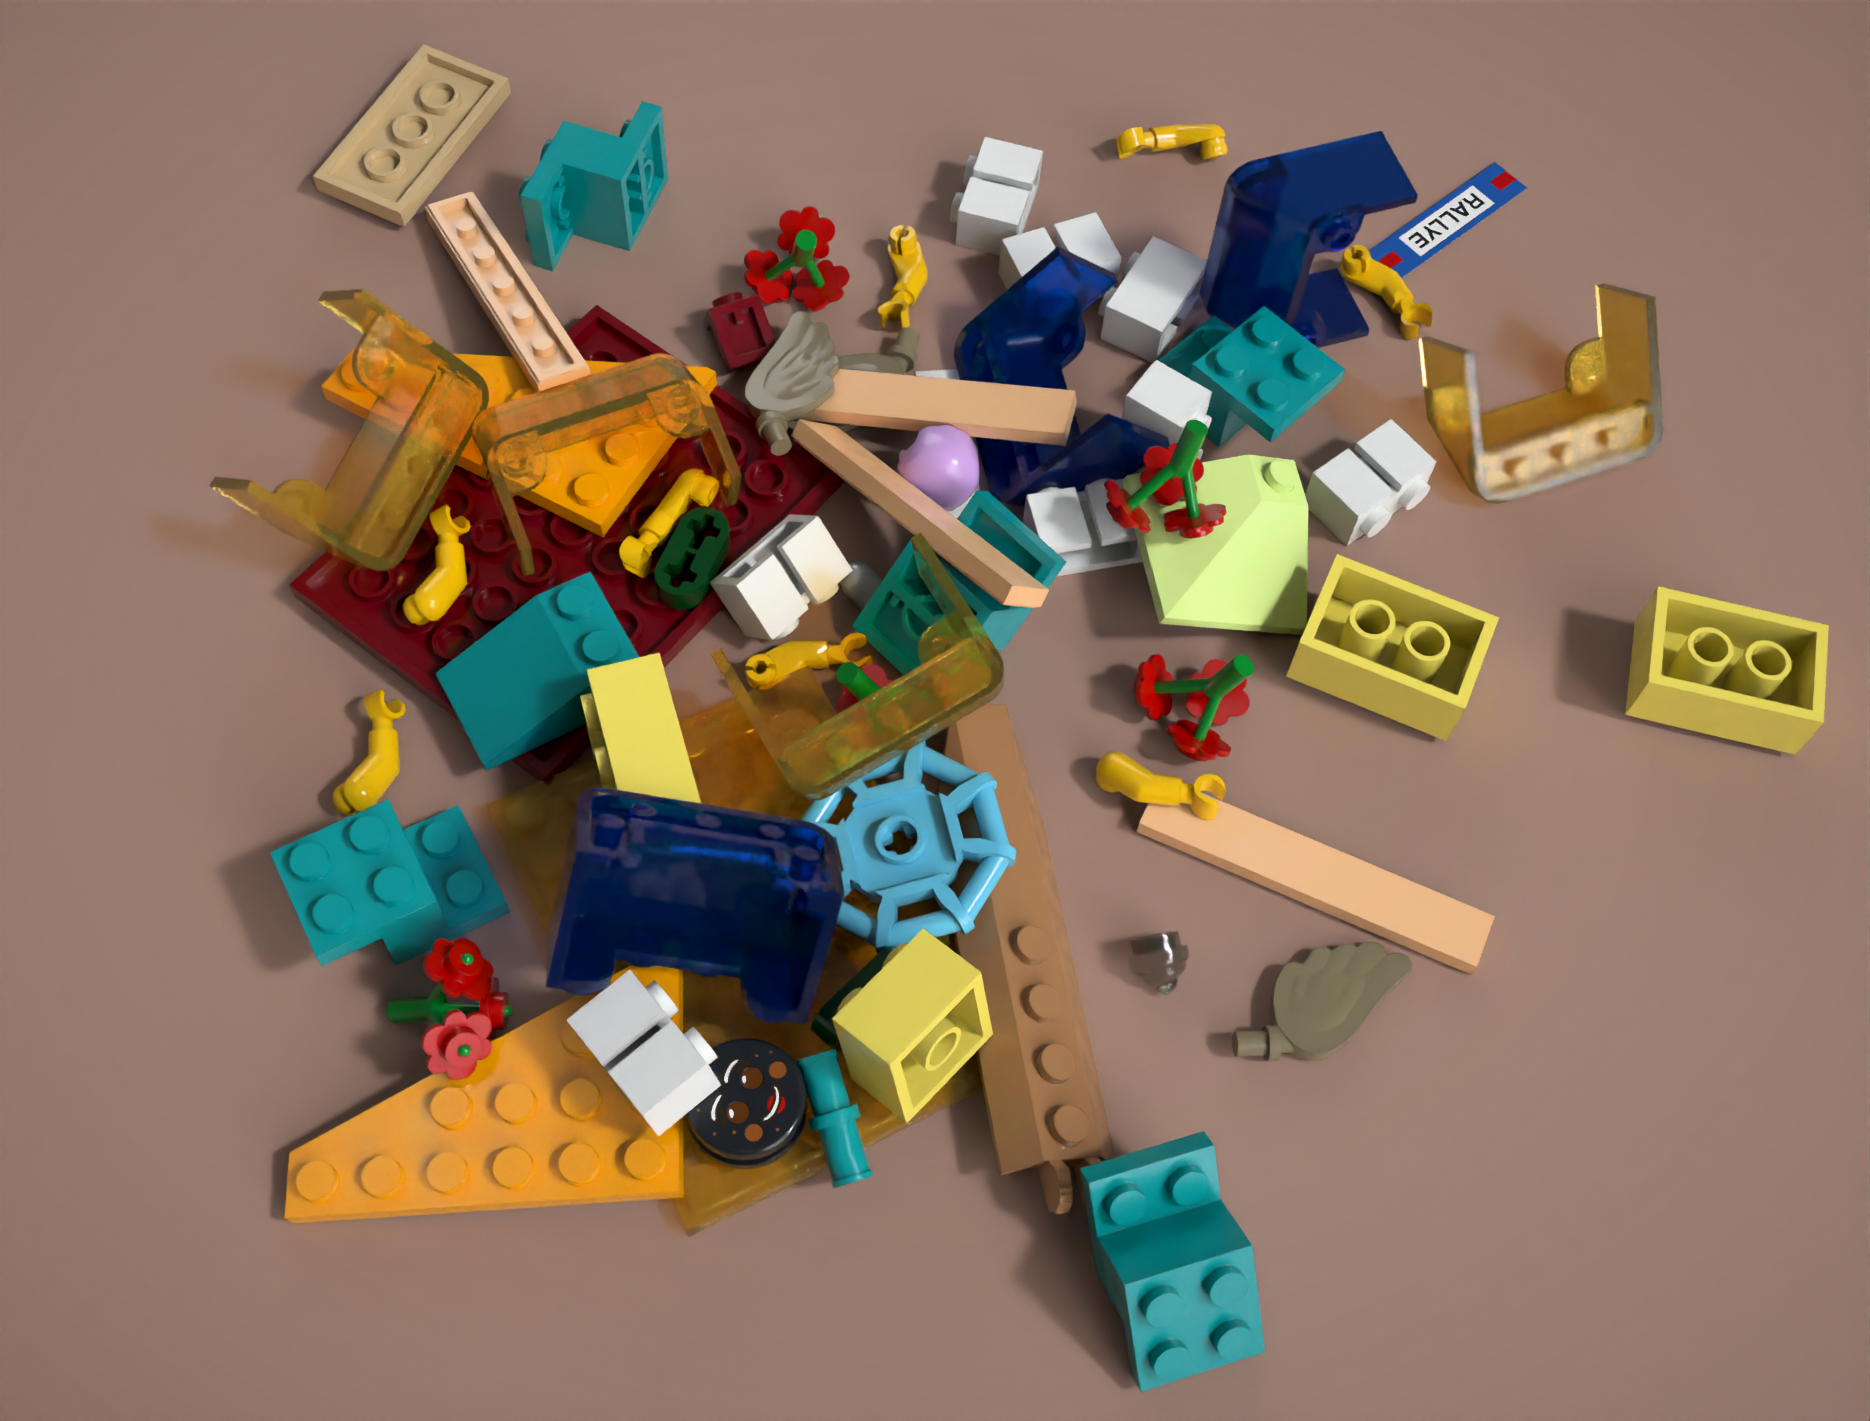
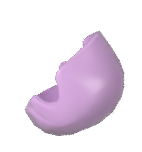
M951 425L928 426L918 432L916 441L907 450L900 451L897 473L946 511H953L961 506L976 490L980 476L978 449L966 432Z

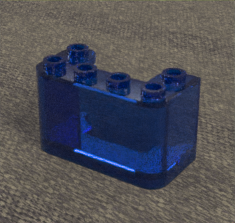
M594 788L582 792L576 805L548 931L546 987L561 989L567 993L579 996L603 990L611 983L615 969V960H620L643 968L661 966L689 970L704 977H714L717 975L737 977L740 980L742 1000L757 1018L770 1023L787 1021L807 1024L845 894L836 843L833 836L824 828L803 820L609 788Z

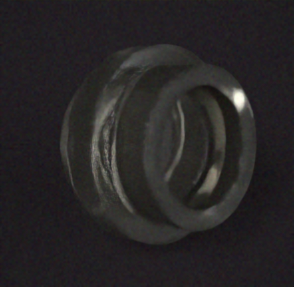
M1178 930L1130 940L1133 955L1127 957L1133 973L1142 976L1143 981L1147 985L1157 988L1163 996H1168L1176 988L1178 976L1185 971L1186 960L1189 958L1188 945H1181Z

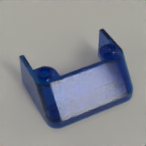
M1382 131L1252 160L1238 167L1228 177L1199 292L1200 299L1210 317L1215 315L1223 323L1236 329L1265 306L1318 348L1368 336L1370 328L1338 268L1309 274L1315 254L1338 252L1348 247L1354 241L1365 215L1416 203L1418 194Z
M1057 246L961 330L954 346V360L959 379L1068 390L1062 369L1071 363L1084 347L1086 328L1081 312L1118 283L1116 274ZM1074 413L1066 446L975 437L991 495L998 501L1015 507L1025 506L1026 495L1037 493L1045 488L1058 487L1064 489L1075 487L1076 492H1083L1086 485L1099 479H1124L1127 475L1135 473L1144 466L1143 456L1150 447L1161 446L1167 449L1170 446L1168 437L1110 413L1106 414L1082 434L1080 433Z

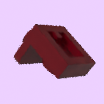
M734 292L715 299L712 302L713 308L708 309L703 322L706 331L712 330L727 374L759 364L776 343L759 294L743 298L741 292Z

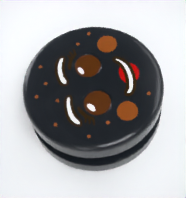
M753 1038L726 1041L712 1048L718 1058L709 1064L721 1086L686 1114L689 1130L702 1152L721 1165L735 1169L764 1167L779 1160L788 1153L796 1144L803 1131L807 1111L804 1079L794 1060L785 1051L772 1043Z

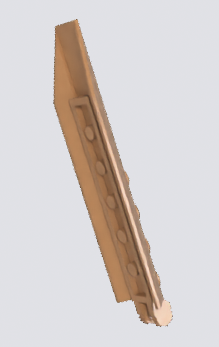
M952 703L943 755L980 774L989 772L996 780L995 795L1010 846L1014 847L1017 851L1015 864L1006 868L974 919L975 928L966 935H963L960 931L953 933L957 954L982 974L993 1035L976 1051L998 1172L999 1175H1006L1030 1167L1038 1169L1042 1192L1045 1195L1044 1201L1046 1202V1208L1049 1209V1213L1066 1214L1069 1213L1072 1204H1074L1069 1167L1075 1168L1078 1188L1081 1191V1199L1086 1207L1080 1168L1115 1158L1045 829L1006 705ZM939 780L938 792L948 796L956 789ZM974 807L957 815L964 839L982 838ZM963 860L959 866L956 880L948 886L957 898L961 895L980 863Z

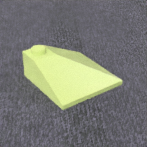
M1248 454L1202 462L1204 473L1201 479L1195 483L1197 486V501L1205 506L1223 504L1226 506L1227 512L1223 516L1224 522L1214 526V530L1203 537L1188 539L1181 537L1179 531H1165L1163 516L1172 510L1185 509V500L1179 498L1175 504L1165 507L1157 504L1151 495L1139 505L1151 521L1149 524L1151 530L1147 534L1141 532L1138 527L1134 528L1159 624L1301 635L1307 625L1308 503L1294 460ZM1141 473L1127 475L1122 481L1123 488L1131 496L1142 487L1140 483Z

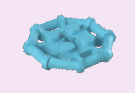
M911 739L910 745L850 761L840 758L832 763L831 768L833 771L799 822L790 825L788 833L789 841L795 845L807 897L804 909L810 917L814 919L821 917L876 947L877 954L888 946L894 945L896 947L902 943L908 944L923 928L934 937L959 931L966 935L975 928L974 919L1006 868L1013 866L1016 859L1017 851L1009 844L995 795L996 780L989 772L980 774L927 747L925 740ZM904 771V776L901 780L867 788L864 781ZM924 772L956 789L948 796L938 792L939 796L927 791L925 785L921 783ZM846 793L855 799L852 803L854 809L846 821L843 817L838 825L827 823ZM974 807L982 838L964 839L957 815ZM904 830L907 838H918L917 843L910 847V851L902 855H897L895 851H886L884 849V846L893 843L892 833ZM838 846L843 871L827 879L820 848ZM963 860L980 863L961 895L957 898L948 886L956 880L959 866ZM853 889L858 890L870 902L880 904L877 919L842 901V899ZM935 897L942 909L898 922V907Z

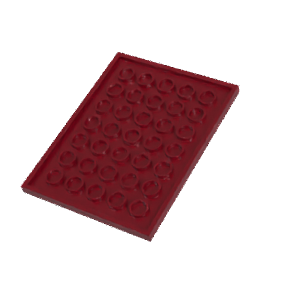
M598 305L593 307L566 332L585 361L688 366ZM716 385L604 537L433 453L290 583L289 586L295 598L459 720L437 679L436 672L533 597L583 574L592 573L638 656L643 657L660 653L664 668L725 606L712 586L701 603L690 609H673L663 604L657 594L654 572L674 531L661 547H656L652 551L650 570L645 578L626 570L620 558L619 549L623 541L628 536L636 539L639 538V529L655 511L683 472L696 468L703 470L705 475L712 476L719 481L718 492L708 508L716 509L728 520L731 544L716 577L788 515H813L844 483V480L795 442L788 432L787 434L792 443L790 451L780 456L772 454L767 441L759 436L755 427L757 419L751 415L748 406ZM693 500L686 513L702 506ZM447 504L451 508L450 516L452 520L458 516H464L470 522L471 527L469 531L459 536V543L464 546L467 584L445 615L438 621H430L425 625H416V623H411L405 616L403 603L408 596L415 594L417 588L436 568L435 547L439 544V539L431 524L429 514ZM706 530L702 536L695 535L697 550H699L707 536L714 537V531ZM687 566L679 580L671 579L673 587L679 588L683 581L691 582L689 566ZM584 725L511 760L549 788L591 744L587 726Z

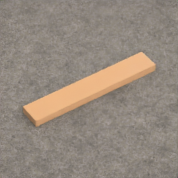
M467 192L424 206L429 224L540 400L592 383L589 366L474 192Z
M839 369L832 379L835 387L834 394L823 405L798 419L920 431L928 426L951 425L966 432L970 437L1066 446L1077 400L1074 390Z
M798 420L791 435L795 442L1002 605L1027 608L1041 607L1049 589L837 426Z
M1202 793L1204 796L1213 799L1219 805L1217 815L1213 820L1199 818L1194 814L1190 805L1178 803L1177 807L1148 803L1137 828V832L1470 975L1478 966L1495 916L1204 793Z

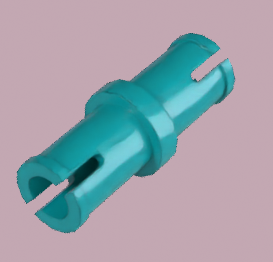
M836 1049L796 1061L797 1066L800 1067L814 1118L808 1119L812 1132L817 1130L819 1132L833 1180V1188L873 1176L872 1170L869 1169L855 1118L861 1117L858 1105L851 1106L836 1057Z

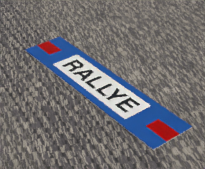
M1494 162L1369 250L1372 259L1396 271L1402 279L1522 193L1527 187Z

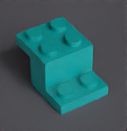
M642 101L633 119H627L624 122L619 137L563 121L553 140L548 139L544 143L538 166L531 177L527 176L524 178L518 194V203L523 208L526 222L525 239L530 243L534 266L553 271L573 234L627 251L631 250L669 179L661 106Z
M1265 306L1235 330H1232L1215 315L1212 316L1158 360L1212 391L1206 415L1212 417L1206 438L1217 447H1220L1246 424L1271 442L1340 384L1345 372L1341 365Z
M976 491L957 518L1046 588L1051 585L1066 564V561L988 491ZM912 537L852 627L858 633L864 634L866 640L914 686L918 681H923V674L929 665H938L942 669L943 675H948L952 683L972 654L1005 649L1033 608L1002 605L917 537Z
M389 799L269 852L321 966L380 939H383L397 966L431 950L432 945L437 939L444 938L450 941L510 913L507 902L459 805L403 830Z
M1205 1131L1080 1168L1097 1276L1123 1321L1131 1375L1140 1392L1264 1353L1265 1346L1253 1247L1221 1200L1215 1148Z

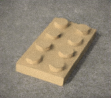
M423 44L313 175L317 190L405 227L511 94L509 78Z

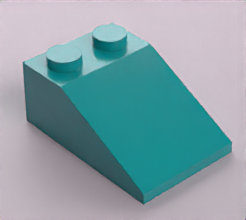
M588 572L533 597L436 672V676L485 771L586 725L580 695L591 693L587 670L638 658L639 656L592 573Z

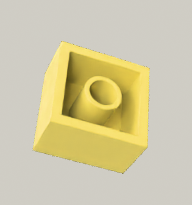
M924 928L908 944L902 943L896 946L885 959L882 969L863 988L859 987L852 990L842 1000L837 1014L832 1018L851 1079L906 1124L993 1035L981 972Z

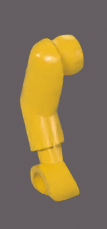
M1174 124L1150 127L1147 132H1143L1142 127H1135L1125 130L1117 138L1120 159H1125L1144 148L1155 152L1200 144V154L1203 160L1227 155L1228 151L1224 141L1226 134L1217 124Z
M898 225L891 229L888 236L889 245L887 247L898 280L891 291V301L882 304L878 308L880 328H885V323L892 318L901 319L902 328H909V307L914 305L928 280L927 266L920 243L917 241L915 230L908 226L905 237L904 225Z
M1352 245L1351 250L1347 248L1343 252L1340 268L1344 279L1381 296L1393 313L1400 314V332L1404 338L1408 340L1414 339L1419 334V325L1411 322H1420L1425 327L1432 325V307L1426 303L1415 304L1413 302V294L1396 271L1372 259L1369 250L1362 245Z
M688 469L683 472L655 511L641 526L639 538L636 539L628 536L621 544L619 553L625 569L639 577L645 578L650 570L652 551L656 547H661L666 542L693 500L702 507H708L712 503L719 489V481L712 476L705 475L704 471L700 469Z
M447 504L429 514L431 524L439 539V544L435 547L436 568L417 588L415 594L408 596L403 603L405 616L411 623H416V625H425L430 621H438L445 615L467 584L465 552L463 544L459 543V536L467 533L471 526L464 516H458L452 520L450 516L451 508Z
M858 632L851 633L844 637L840 644L829 645L828 641L790 640L783 642L764 654H756L749 658L745 665L746 680L755 690L768 692L805 669H829L830 665L851 662L847 659L849 652L867 644L866 637ZM869 655L853 663L861 669L865 665L872 664V657Z
M381 688L367 694L363 699L366 712L372 720V730L368 733V756L348 777L345 783L340 784L334 790L332 795L334 806L341 814L354 815L376 805L400 772L399 738L397 730L393 729V721L404 716L406 707L399 699H393L385 703V692Z
M1109 752L1103 755L1096 766L1097 774L1095 778L1097 785L1102 790L1110 793L1119 791L1135 801L1176 807L1178 803L1189 804L1194 814L1204 820L1215 819L1219 805L1213 799L1204 796L1201 791L1211 792L1221 801L1226 792L1223 780L1217 775L1204 774L1196 779L1194 785L1182 783V778L1152 773L1121 752Z

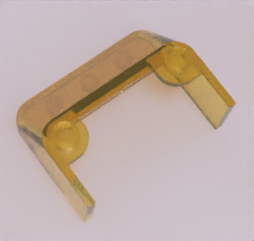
M1606 283L1596 285L1595 295L1599 337L1577 344L1569 353L1564 367L1566 388L1482 414L1479 411L1474 352L1430 336L1418 339L1428 422L1473 495L1490 503H1503L1646 457L1655 450L1663 434L1655 296Z
M366 290L324 291L318 302L363 333L352 355V370L357 381L377 396L375 403L324 490L308 480L289 479L276 486L271 493L252 480L214 477L209 487L287 535L359 567L385 571L398 565L404 558L485 413L489 402V391L485 380L477 371Z
M653 354L489 407L476 417L472 427L474 447L523 576L533 574L535 571L531 546L512 497L529 492L541 484L547 473V453L655 418L658 425L666 433L674 437L690 438L698 435L714 478L719 481V490L726 507L737 504L742 475L708 392L679 359L668 354Z
M921 532L911 538L918 573L946 616L928 627L921 635L918 643V655L921 666L822 724L814 716L801 710L785 711L765 722L722 649L720 648L710 654L728 688L786 784L794 794L803 799L822 800L833 795L991 702L1003 688L1005 672L999 652Z

